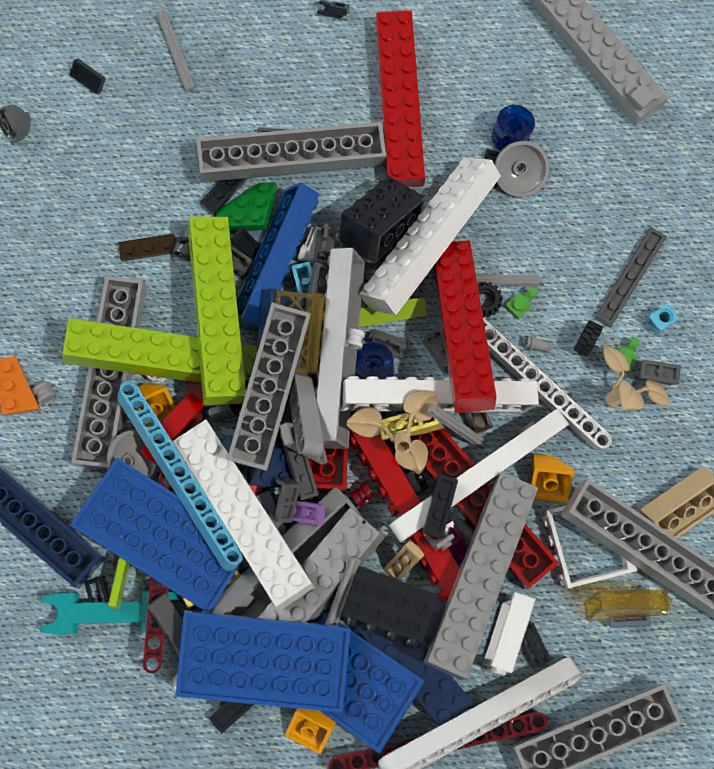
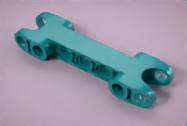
M142 591V601L121 602L120 610H114L109 607V602L79 603V593H58L42 596L41 603L55 606L58 615L52 624L40 626V633L57 635L78 634L79 624L141 622V632H146L149 591ZM168 592L170 601L180 600V595ZM159 596L154 597V598L152 599V602H153L155 599H157ZM153 617L150 620V625L153 628H159V624Z

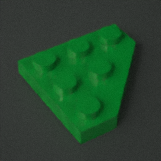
M263 182L256 184L217 211L215 217H228L229 231H237L239 227H244L246 230H266L278 189L277 183Z

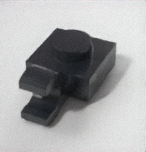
M319 0L318 4L324 5L325 9H318L317 13L324 15L329 11L335 17H344L349 12L350 4Z

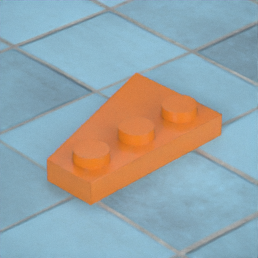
M15 356L0 359L1 415L3 416L41 410L22 367Z

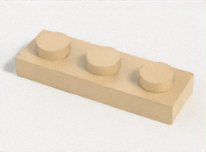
M410 540L385 566L384 570L393 579L400 581L425 554Z

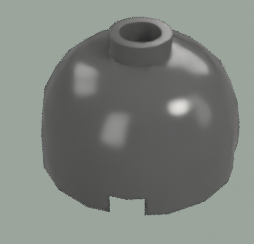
M16 105L1 107L0 129L7 138L9 134L12 139L11 143H16L26 138L30 131L31 122L28 112H24L23 109Z

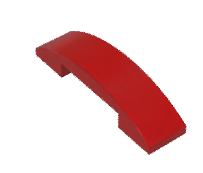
M193 393L187 395L161 423L172 442L206 406ZM154 440L155 443H157V444H162L161 441H159V440ZM145 445L141 453L157 465V462Z

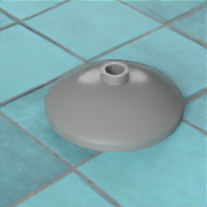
M516 141L507 145L499 153L495 161V167L501 175L497 183L503 191L512 196L526 197L536 193L543 187L549 176L550 165L546 153L540 146L530 141ZM518 164L522 165L521 170L516 169Z
M126 431L117 435L109 446L107 454L108 468L111 467L118 457L124 462L126 460L127 464L154 480L159 466L158 464L155 465L141 453L145 443L137 431Z

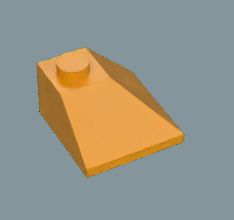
M143 384L138 386L158 420L163 422L176 407L166 385ZM134 408L136 411H142L140 408ZM144 424L146 427H152L150 424Z
M533 454L530 484L538 488L534 500L568 503L574 469L554 456Z
M296 709L284 736L321 755L336 722L321 711Z

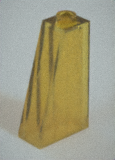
M599 589L584 602L587 621L660 616L671 610V599L668 596L667 590Z

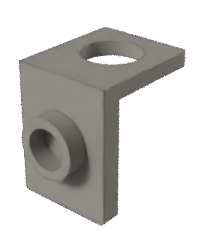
M446 530L444 537L438 540H434L430 535L423 533L435 552L439 549L442 551L452 545L451 540L454 538V535L451 534L449 536Z

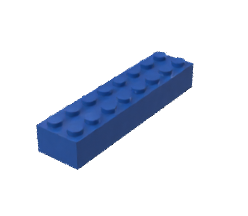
M302 182L285 188L236 299L239 327L244 330L259 329L262 291L271 288L281 290V282L289 272L291 260L296 256V248L304 237V229L310 223L311 213L318 205L319 201L317 199L320 193Z

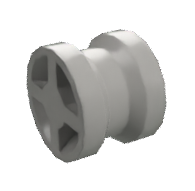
M49 381L40 383L32 390L38 396L39 404H46L57 397L56 392L52 391V385Z

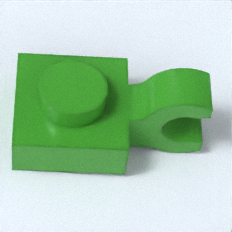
M532 287L524 296L518 293L505 307L517 319H520L532 307L530 301L537 295L538 291Z
M635 337L630 340L626 349L623 347L619 349L628 361V373L639 356L634 353L640 342Z

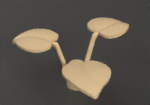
M601 347L607 365L613 371L620 372L618 380L612 386L613 390L605 396L610 406L617 407L621 403L622 410H640L644 407V400L640 393L644 391L648 392L649 398L656 404L662 406L670 404L666 390L657 381L647 380L645 382L647 387L635 390L627 381H621L625 372L629 370L627 359L620 351L613 347Z
M420 390L410 394L405 399L403 405L404 411L411 414L408 420L407 431H399L395 436L391 434L383 423H380L382 420L381 413L371 407H365L356 411L347 419L346 424L352 431L365 437L378 435L380 427H382L390 437L391 442L395 443V459L398 464L420 474L427 462L428 450L426 445L420 440L411 442L410 430L414 416L420 421L429 420L433 417L428 414V406L430 404L438 405L437 394L429 390Z

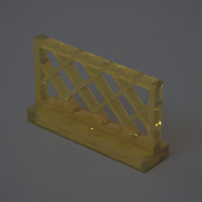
M277 290L276 304L281 305V296H289L294 302L289 307L292 308L296 305L301 311L304 310L298 302L303 298L312 299L311 307L304 311L308 313L311 310L310 325L307 328L309 335L308 337L305 335L308 345L300 353L306 360L305 368L296 367L295 372L316 375L325 294ZM307 349V354L305 356L303 352Z

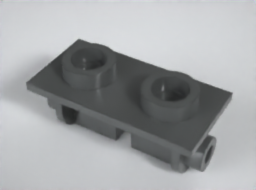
M324 224L321 230H317L313 262L328 264V256L331 253V249H334L336 231H332L329 224Z
M373 328L367 346L403 359L409 341Z

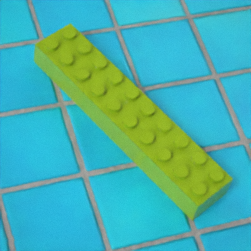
M190 217L188 239L203 405L243 404L246 388L228 217Z
M68 318L62 353L63 364L201 383L197 337ZM241 344L245 387H248L257 356V346Z

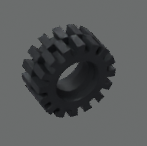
M486 281L482 282V284L479 282L477 283L479 295L488 294L492 298V303L489 306L481 305L483 318L484 316L488 318L491 315H495L500 309L503 295H501V290L497 289V285L492 286L491 282L486 284Z
M589 320L573 350L588 357L603 330V326Z

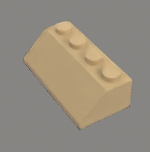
M702 466L641 508V514L675 538H679L714 513V475Z

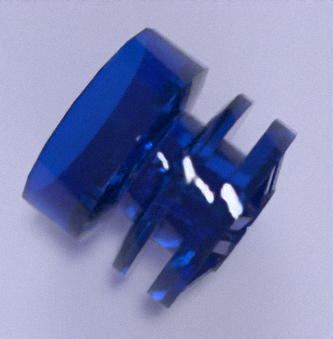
M509 105L500 110L491 134L492 142L500 152L513 142L530 140L535 127V118L532 112L521 105Z
M369 342L363 344L362 349L357 350L356 377H359V379L378 377V380L394 377V359L392 352L387 346L379 342ZM373 365L377 366L376 371L372 370Z

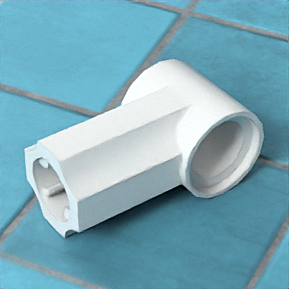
M311 228L306 243L300 249L298 260L305 263L310 262L311 265L316 263L313 262L317 230H321V228Z

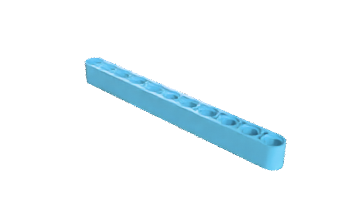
M132 381L123 382L117 395L120 405L221 567L226 571L235 570L243 558L241 550L137 385ZM124 392H129L132 395H126ZM134 408H140L142 411H136ZM144 424H150L152 427H146ZM154 440H159L162 444H157ZM164 456H169L172 460H167ZM175 472L181 473L183 477L176 476ZM185 489H190L193 493L189 494ZM195 506H201L203 511L198 510ZM206 522L212 523L214 527H208L206 525ZM216 539L223 540L225 545L219 544ZM227 556H232L235 562L229 561Z

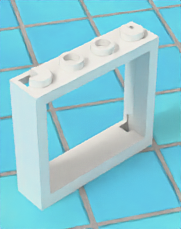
M566 506L544 512L542 522L545 528L548 527L550 534L547 536L550 547L554 548L555 554L553 556L559 562L556 566H559L561 573L558 574L561 586L564 585L565 589L637 571L635 565L621 557L624 566L622 569L570 581L552 517L562 514Z
M516 592L504 596L482 664L487 666V671L504 676L506 672L512 673L535 599Z

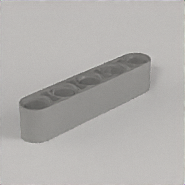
M294 374L289 392L297 452L303 455L320 457L323 452L324 442L313 378Z

